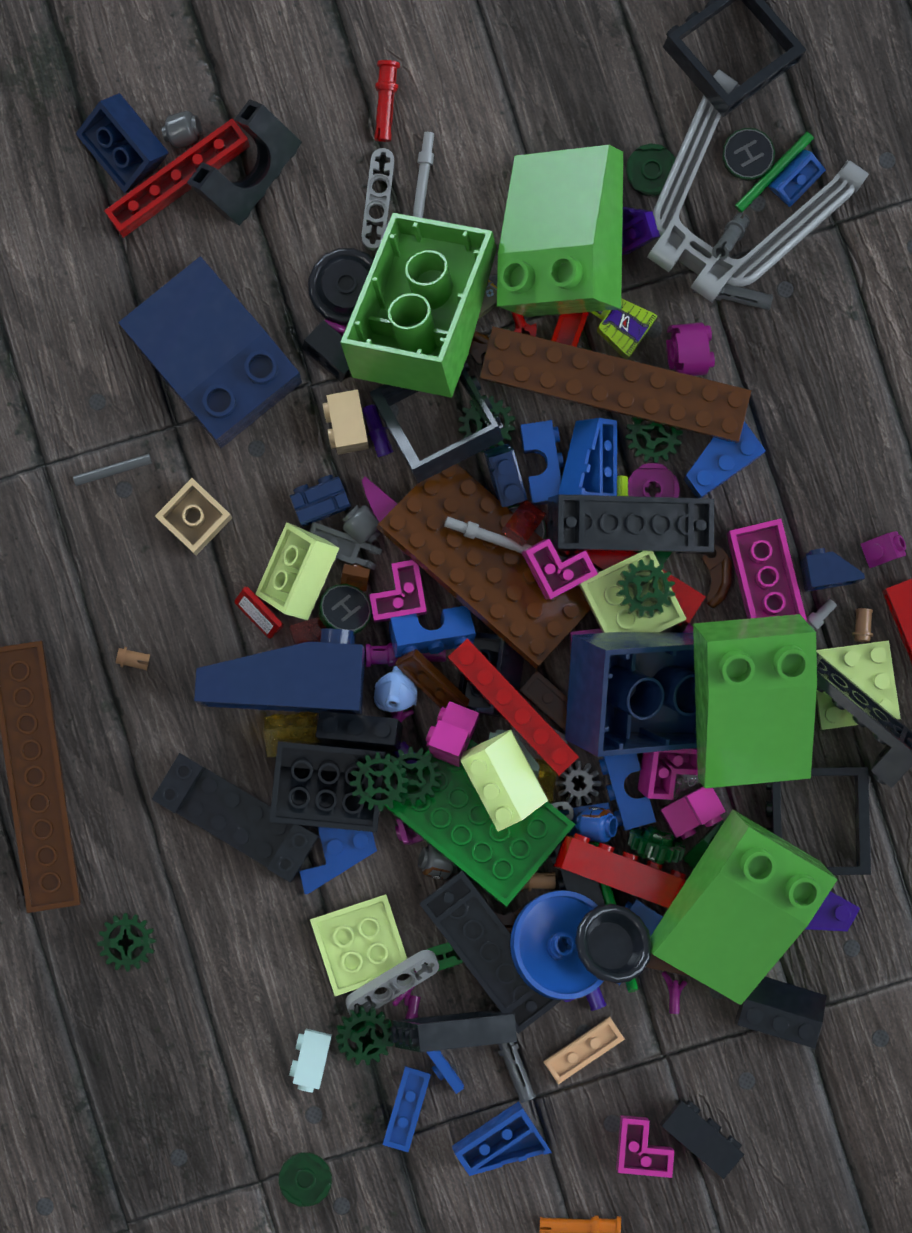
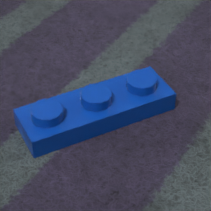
M405 1066L383 1141L384 1146L409 1152L431 1073Z

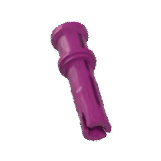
M388 643L387 646H371L366 644V667L376 664H388L389 667H393L396 664L398 658H395L392 643ZM446 650L438 654L422 653L430 662H446Z

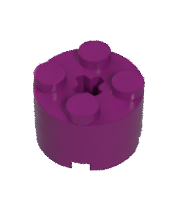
M702 322L668 326L667 333H672L671 340H666L669 369H675V372L692 376L707 375L709 368L715 366L713 351L710 352L709 341L712 340L710 325L704 326Z

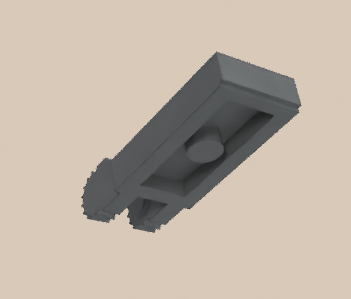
M315 522L312 523L311 533L339 547L335 559L375 570L376 564L357 556L360 548L374 555H380L382 552L381 548L365 542L358 544L346 533Z

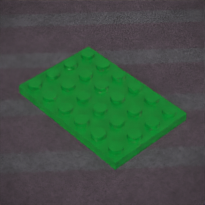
M471 739L467 750L478 744ZM429 750L424 754V757L429 754ZM433 757L431 763H439V768L434 771L441 772L442 777L435 779V781L440 783L439 789H432L435 797L425 796L426 804H423L420 799L416 800L415 807H412L410 800H407L405 805H401V802L393 800L394 808L390 809L387 804H384V807L507 908L561 844L565 836L575 827V823L547 801L522 821L497 831L462 763L458 767ZM428 768L423 774V778L427 783L430 781V771ZM416 772L413 775L407 774L409 781L411 779L418 781ZM409 790L407 793L414 794L418 793L419 791Z

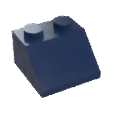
M825 548L810 550L800 560L805 592L857 584L865 579L863 572L833 551L825 552Z

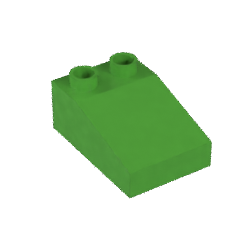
M611 145L514 156L498 249L497 307L525 317L621 309L623 151Z
M392 213L340 342L352 378L452 398L469 354L497 251L492 231Z
M800 614L693 623L698 779L703 787L716 788L811 779L817 693L816 631Z
M732 809L650 936L652 942L651 953L741 1005L809 925L838 879L818 859Z

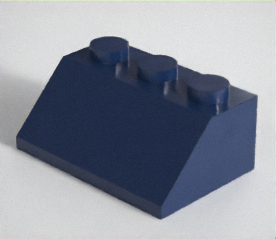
M120 93L101 100L75 133L124 193L130 191L155 171L169 154L167 149Z

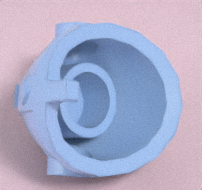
M394 666L392 672L385 674L376 682L374 703L379 709L387 712L408 709L412 705L417 704V687L397 666Z

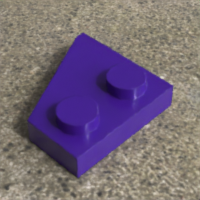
M623 207L622 255H626L660 237L652 211Z
M830 891L805 929L848 932L860 908Z

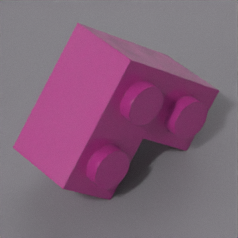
M544 539L521 552L545 599H552L598 574L586 550L579 551L561 561L550 539Z
M413 560L392 563L396 590L369 594L374 623L390 621L392 617L427 614L419 565Z
M449 701L447 708H441L436 722L438 723L436 727L431 726L427 734L426 741L428 742L426 746L429 747V754L431 753L437 759L460 767L462 754L467 750L479 721V713Z
M697 748L643 753L638 790L650 799L673 800L676 774L698 775Z
M703 786L659 810L675 838L681 836L682 840L697 833L694 828L704 824L705 827H710L721 821L722 817L720 815L726 812L714 789L704 788Z
M621 1115L616 1163L617 1172L672 1178L674 1149L672 1147L648 1145L650 1123L648 1118Z

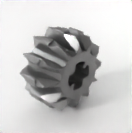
M576 761V770L574 771L570 765L567 768L569 774L563 772L560 775L565 778V781H556V786L565 785V789L559 791L558 795L563 796L568 792L569 796L566 798V803L569 804L573 797H576V806H581V796H583L587 804L591 803L588 793L598 796L599 792L592 789V786H601V781H592V778L599 774L598 771H594L590 775L587 773L591 768L590 763H587L584 770H581V761ZM578 776L584 778L582 783L585 785V788L583 790L579 788V791L573 789L574 783L571 781L573 777L578 779Z

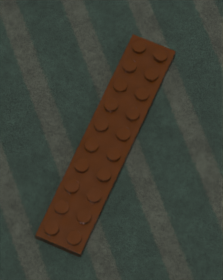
M494 326L492 327L480 375L481 380L739 443L752 391Z
M43 641L0 647V730L27 913L81 905Z

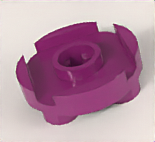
M644 464L635 470L628 479V496L650 497L645 488H648L650 483H655V487L660 488V493H656L655 497H679L678 479L662 464Z

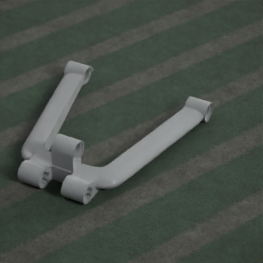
M720 69L713 76L728 94L740 86L737 81ZM703 95L654 207L653 215L660 239L652 248L647 258L668 273L679 260L680 263L699 275L692 284L691 289L713 303L726 284L743 287L757 281L848 200L853 193H856L869 173L852 161L847 160L832 181L741 259L727 257L725 260H719L721 256L719 254L716 259L712 254L713 247L695 236L679 219L682 205L721 117L720 113Z

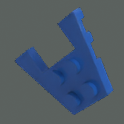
M318 827L326 865L299 871L304 893H311L376 852L377 848L373 832Z

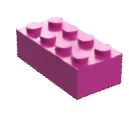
M782 519L729 531L726 535L747 619L800 614L807 622Z

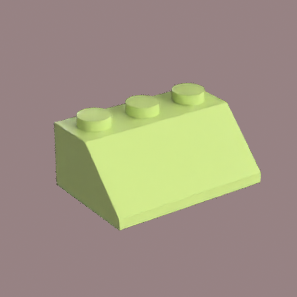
M286 522L255 595L284 614L308 621L331 566L335 561L339 547L322 537Z
M511 729L463 752L461 763L497 831L522 821L548 801Z

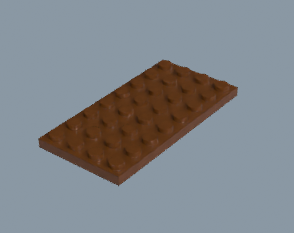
M458 464L418 483L381 520L376 528L537 669L591 610L580 586L577 585L552 599H545L522 553L476 537L471 539L463 536L464 533L444 527L448 516L465 523L468 521L479 524L480 528L531 546L544 540L507 507H502L495 496Z

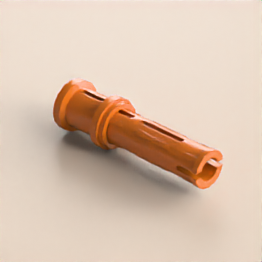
M594 1215L591 1219L540 1217V1233H621V1216H617L616 1219H603L597 1215Z

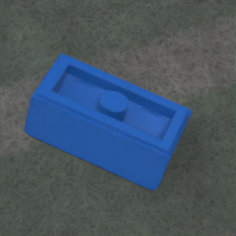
M803 149L768 187L788 207H791L826 170L811 151Z

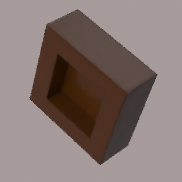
M344 564L341 584H348L357 587L361 591H367L370 569L360 565Z

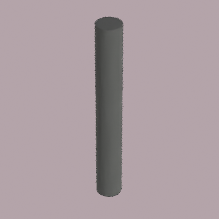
M148 453L73 476L74 483L78 486L152 464L151 457Z

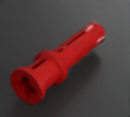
M392 60L377 61L379 77L378 82L375 83V88L378 92L374 140L378 142H386V140L391 142L394 93H397L398 90L396 78L400 63Z

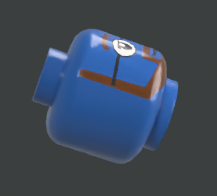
M587 807L576 819L577 831H579L580 835L590 838L589 842L606 843L616 835L618 821L612 811L607 808Z

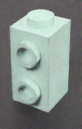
M306 1029L304 1034L299 1033L296 1049L300 1050L298 1061L293 1060L289 1076L294 1077L293 1084H298L297 1089L313 1093L314 1088H320L332 1034Z

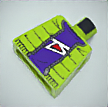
M622 298L621 309L591 312L602 320L597 328V333L627 360L657 318L656 314Z

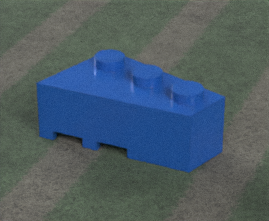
M593 418L575 422L558 494L617 496V420Z
M744 421L739 443L713 437L683 480L696 498H703L761 457L766 450Z
M519 1101L452 1145L454 1154L469 1176L500 1168L502 1165L515 1161L521 1162L536 1155L552 1153Z

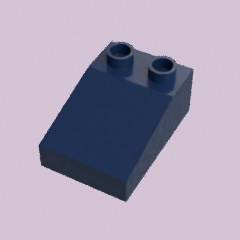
M201 256L118 322L127 336L220 449L302 383L300 372Z
M321 629L320 642H304L196 668L194 701L203 707L309 713L325 711L362 715L366 652L363 645L355 644L354 631Z
M609 632L572 635L565 740L597 757L697 748L693 633Z

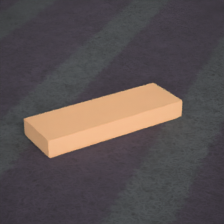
M609 1016L543 1062L556 1082L560 1084L625 1040V1038Z

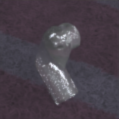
M676 774L673 800L668 801L675 802L681 791L693 787L698 781V775Z

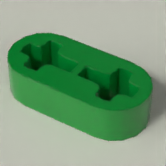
M449 942L426 949L433 951L436 956L443 954L444 959L438 960V971L463 963L462 959H457L456 956L446 957L445 953L453 950Z

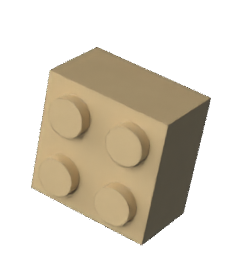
M358 389L326 395L328 402L323 403L326 423H332V429H327L331 449L336 448L338 455L369 449Z
M193 478L155 515L194 555H197L232 519L231 514Z

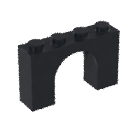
M251 99L248 100L234 119L254 139L257 146V160L250 174L240 181L230 182L216 168L202 162L187 181V184L224 218L239 226L249 217L250 211L264 197L268 187L274 179L279 177L284 166L296 154L297 149L302 144L263 104Z

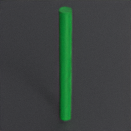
M806 131L737 202L735 208L742 213L802 152L814 137Z

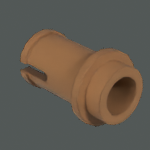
M856 609L855 632H852V636H855L854 641L870 642L871 637H873V633H871L872 609Z
M124 647V649L119 648L116 664H120L122 668L125 665L147 671L151 654L127 650V647Z
M555 872L535 873L523 889H528V891H531V889H555Z

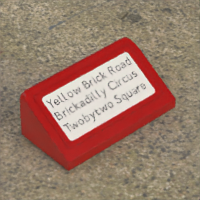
M248 586L242 589L234 601L235 604L267 638L271 639L284 627V624Z

